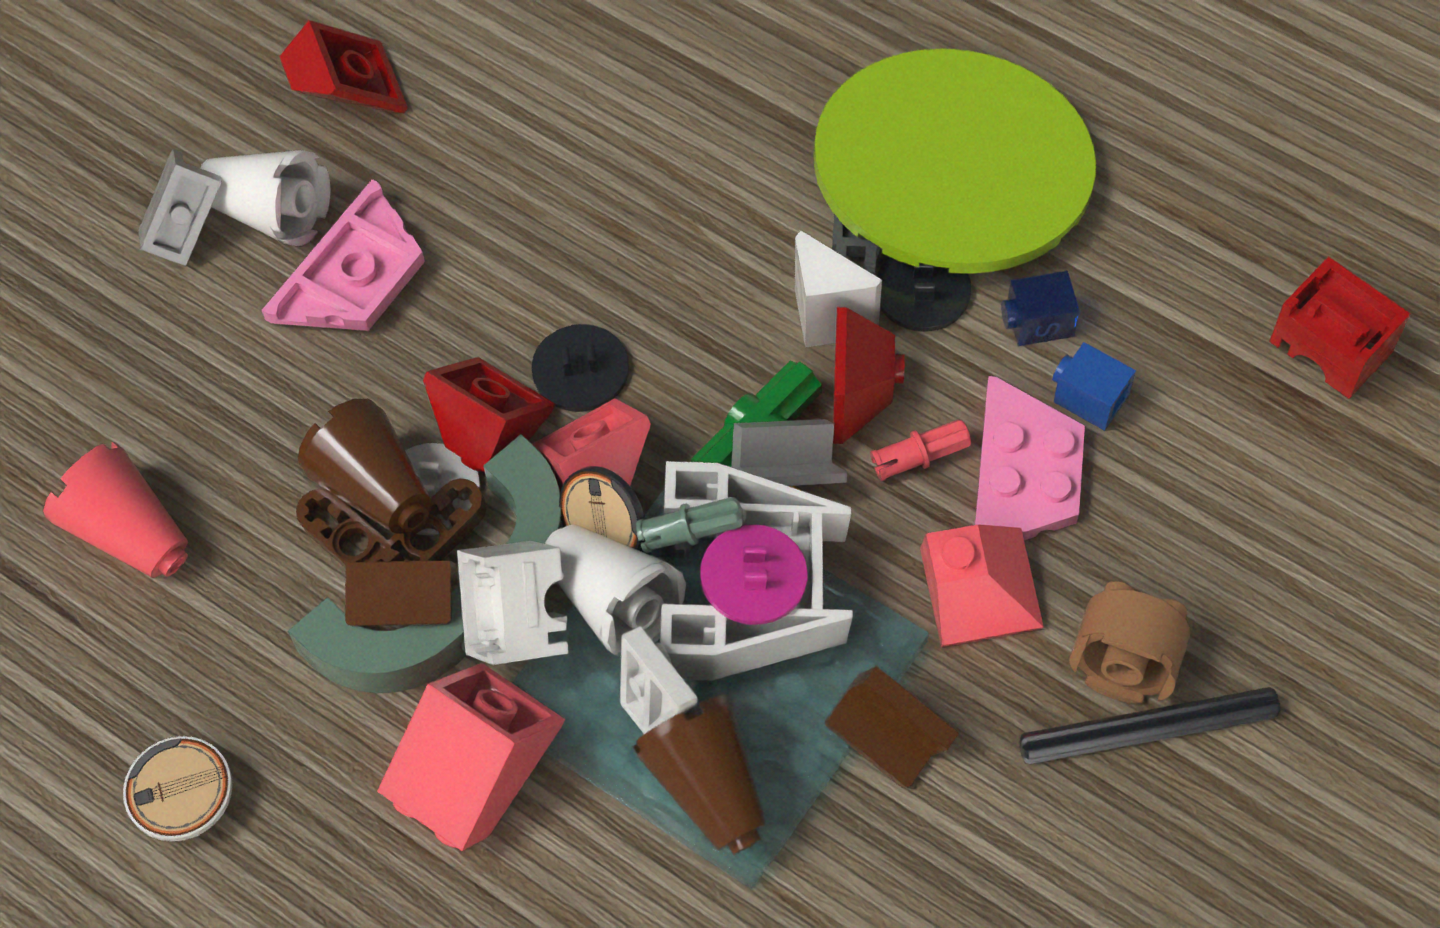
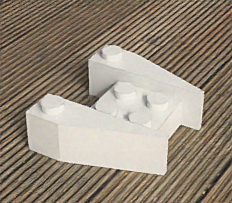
M666 461L664 514L679 511L681 504L685 503L689 504L690 507H695L734 497L742 507L743 525L768 526L786 534L797 544L803 553L808 571L806 589L799 604L785 617L767 624L749 625L733 621L719 613L712 605L662 604L660 644L668 652L672 666L683 680H715L847 643L852 622V610L823 609L822 541H846L851 507L719 463ZM724 532L717 533V534H713V535H709V536H705V537H715V538H717L720 534H722V533H724Z

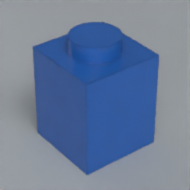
M1083 342L1073 357L1065 355L1057 366L1052 378L1057 383L1053 402L1105 431L1128 398L1136 370Z

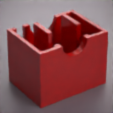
M1328 256L1283 303L1269 342L1279 348L1284 340L1290 344L1287 355L1292 359L1297 355H1303L1312 359L1323 370L1325 382L1350 399L1393 353L1411 313ZM1370 342L1375 344L1370 350L1366 347Z

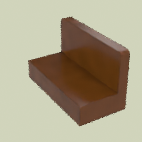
M452 561L345 562L346 624L350 626L450 624L452 621V586H458V565Z
M878 666L857 674L825 719V726L901 788L910 787L930 757L947 751L959 734Z

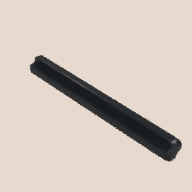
M1270 687L1027 732L1020 736L1019 747L1024 762L1026 764H1035L1273 719L1280 712V701L1275 689Z

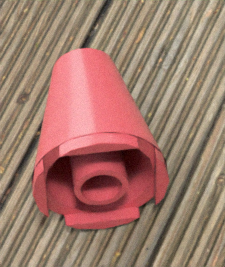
M112 442L111 450L103 443L83 455L60 478L67 487L59 498L50 492L46 499L43 513L52 524L152 578H156L161 574H164L166 577L171 576L184 564L188 557V554L184 551L188 540L128 454L116 442Z

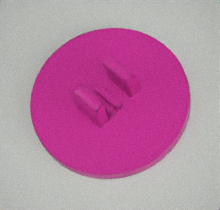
M751 524L725 531L713 540L703 556L700 578L706 598L719 613L739 623L761 625L777 621L795 609L804 595L808 571L803 553L791 538L774 528Z

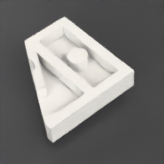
M640 626L622 635L620 704L643 734L669 718L681 712L687 713L697 703L698 697L674 669L670 656L664 646L658 642L654 644Z

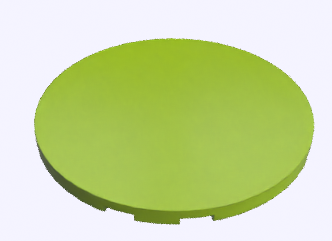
M927 49L901 53L875 62L855 73L834 92L825 105L817 125L813 153L814 170L821 193L832 212L847 229L857 237H865L881 247L882 254L916 267H919L920 263L949 268V273L974 274L1004 270L1027 263L1047 253L1060 243L1061 238L1073 226L1078 225L1089 203L1096 175V158L1090 133L1083 119L1064 95L1038 75L1017 64L992 55L958 49Z

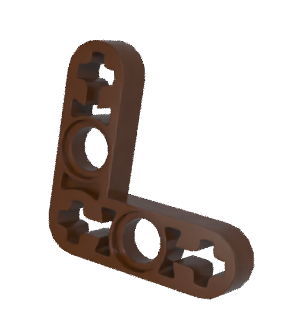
M460 478L451 480L431 498L429 516L419 529L413 532L394 534L389 540H386L346 503L326 489H315L303 495L297 504L296 516L306 533L345 568V562L408 561L407 559L403 560L400 554L403 549L406 550L413 561H442L481 522L485 516L486 503L476 483ZM456 498L463 501L469 499L471 508L467 511L462 508L455 510L452 502ZM318 507L323 511L328 510L338 526L332 531L322 519H315L312 512ZM438 514H441L445 521L449 520L452 526L450 530H447L442 521L436 517ZM434 529L438 531L440 535L439 541L432 549L420 551L413 547L414 537L421 530ZM354 534H364L369 540L368 546L362 553L355 556L343 553V543L348 537Z

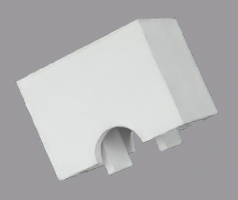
M526 541L457 550L466 655L491 665L568 654L567 641L548 642V632L566 630L567 616L556 612L547 613L544 606V597L548 588L554 582L564 578L559 547Z

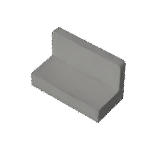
M172 149L138 231L140 250L186 266L220 187L221 177L185 163L182 152Z
M826 419L734 423L731 468L786 486L846 483L848 473L832 463L834 423Z

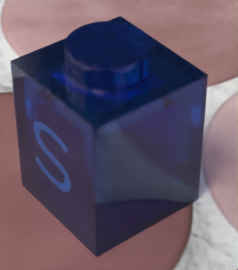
M1068 271L1011 280L1008 299L1001 302L1004 326L1006 329H1013L1018 346L1075 337L1080 310Z

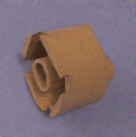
M1123 582L1107 583L1104 591L1093 596L1087 604L1070 655V666L1074 672L1079 667L1087 675L1085 684L1092 690L1109 698L1127 703H1142L1145 695L1159 694L1157 702L1165 700L1174 691L1190 638V627L1186 621L1187 609L1176 600L1159 599L1152 595L1135 591L1133 587Z

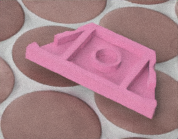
M373 179L369 182L262 309L266 321L272 324L369 331L425 262L423 252L413 236L406 231L404 222L397 211L392 209L384 197L378 182Z
M988 376L975 525L1019 527L1022 529L1025 541L1036 537L1041 531H1055L1076 524L1080 507L1085 426L994 376Z

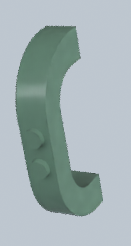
M520 434L483 467L489 489L517 517L514 531L506 544L526 541L545 544L548 537L555 530L563 528L561 508L559 507V486L546 459ZM460 585L452 591V621L450 624L409 625L392 631H375L362 626H350L345 622V614L327 597L288 630L297 652L320 674L341 686L363 692L392 693L422 686L442 676L467 656L465 652Z

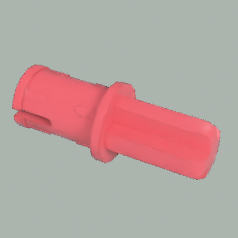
M955 420L921 434H918L916 430L912 431L908 439L879 450L870 451L872 463L877 465L874 469L882 482L891 476L920 465L924 469L929 468L931 461L968 448L971 445L970 433L962 420Z

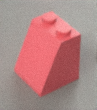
M480 663L428 683L377 792L393 802V806L398 812L417 819L434 831L435 836L442 843L463 851L489 837L562 728L565 719L485 664Z

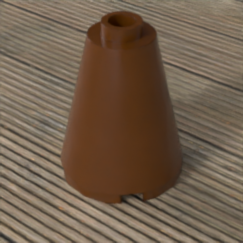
M368 398L352 399L336 405L328 411L333 418L322 428L315 423L307 431L299 447L298 463L306 476L395 534L413 532L419 529L429 516L431 498L385 411Z
M722 694L699 703L703 714L699 710L686 715L681 712L645 733L636 740L637 744L632 745V748L638 759L718 851L729 847L732 855H736L760 842L762 838L758 830L767 824L734 705L728 694Z

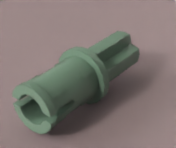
M734 497L695 507H690L689 504L685 503L681 504L679 511L645 520H637L636 531L639 541L645 539V542L641 543L642 550L645 553H649L655 549L686 541L690 545H696L701 537L740 528L744 524V516L740 503Z

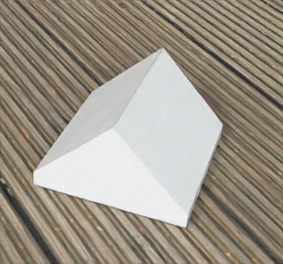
M800 231L795 237V294L805 347L836 343L837 307H847L879 325L882 280L803 231Z

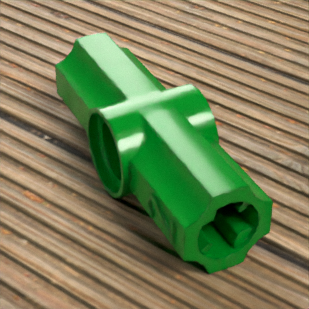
M790 360L756 395L748 393L733 405L724 421V427L691 458V462L719 463L732 467L734 423L794 421L822 393L821 382L805 364L800 361L797 363Z

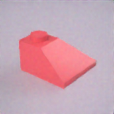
M614 398L534 442L532 445L550 465L560 492L564 482L572 473L588 466H599L609 469L624 479L630 486L651 423L647 415Z
M977 524L927 533L925 535L920 551L941 647L1043 629V621L1021 528Z

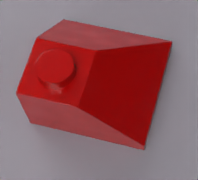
M308 20L279 56L293 91L327 100L401 114L408 109L383 44L379 40Z
M837 307L833 444H843L888 407L893 402L894 383L904 384L905 356L904 354H895V334L847 307Z
M479 357L426 371L423 378L445 448L460 456V460L465 466L476 471L485 472L483 466L520 434L529 441L552 413L555 403Z

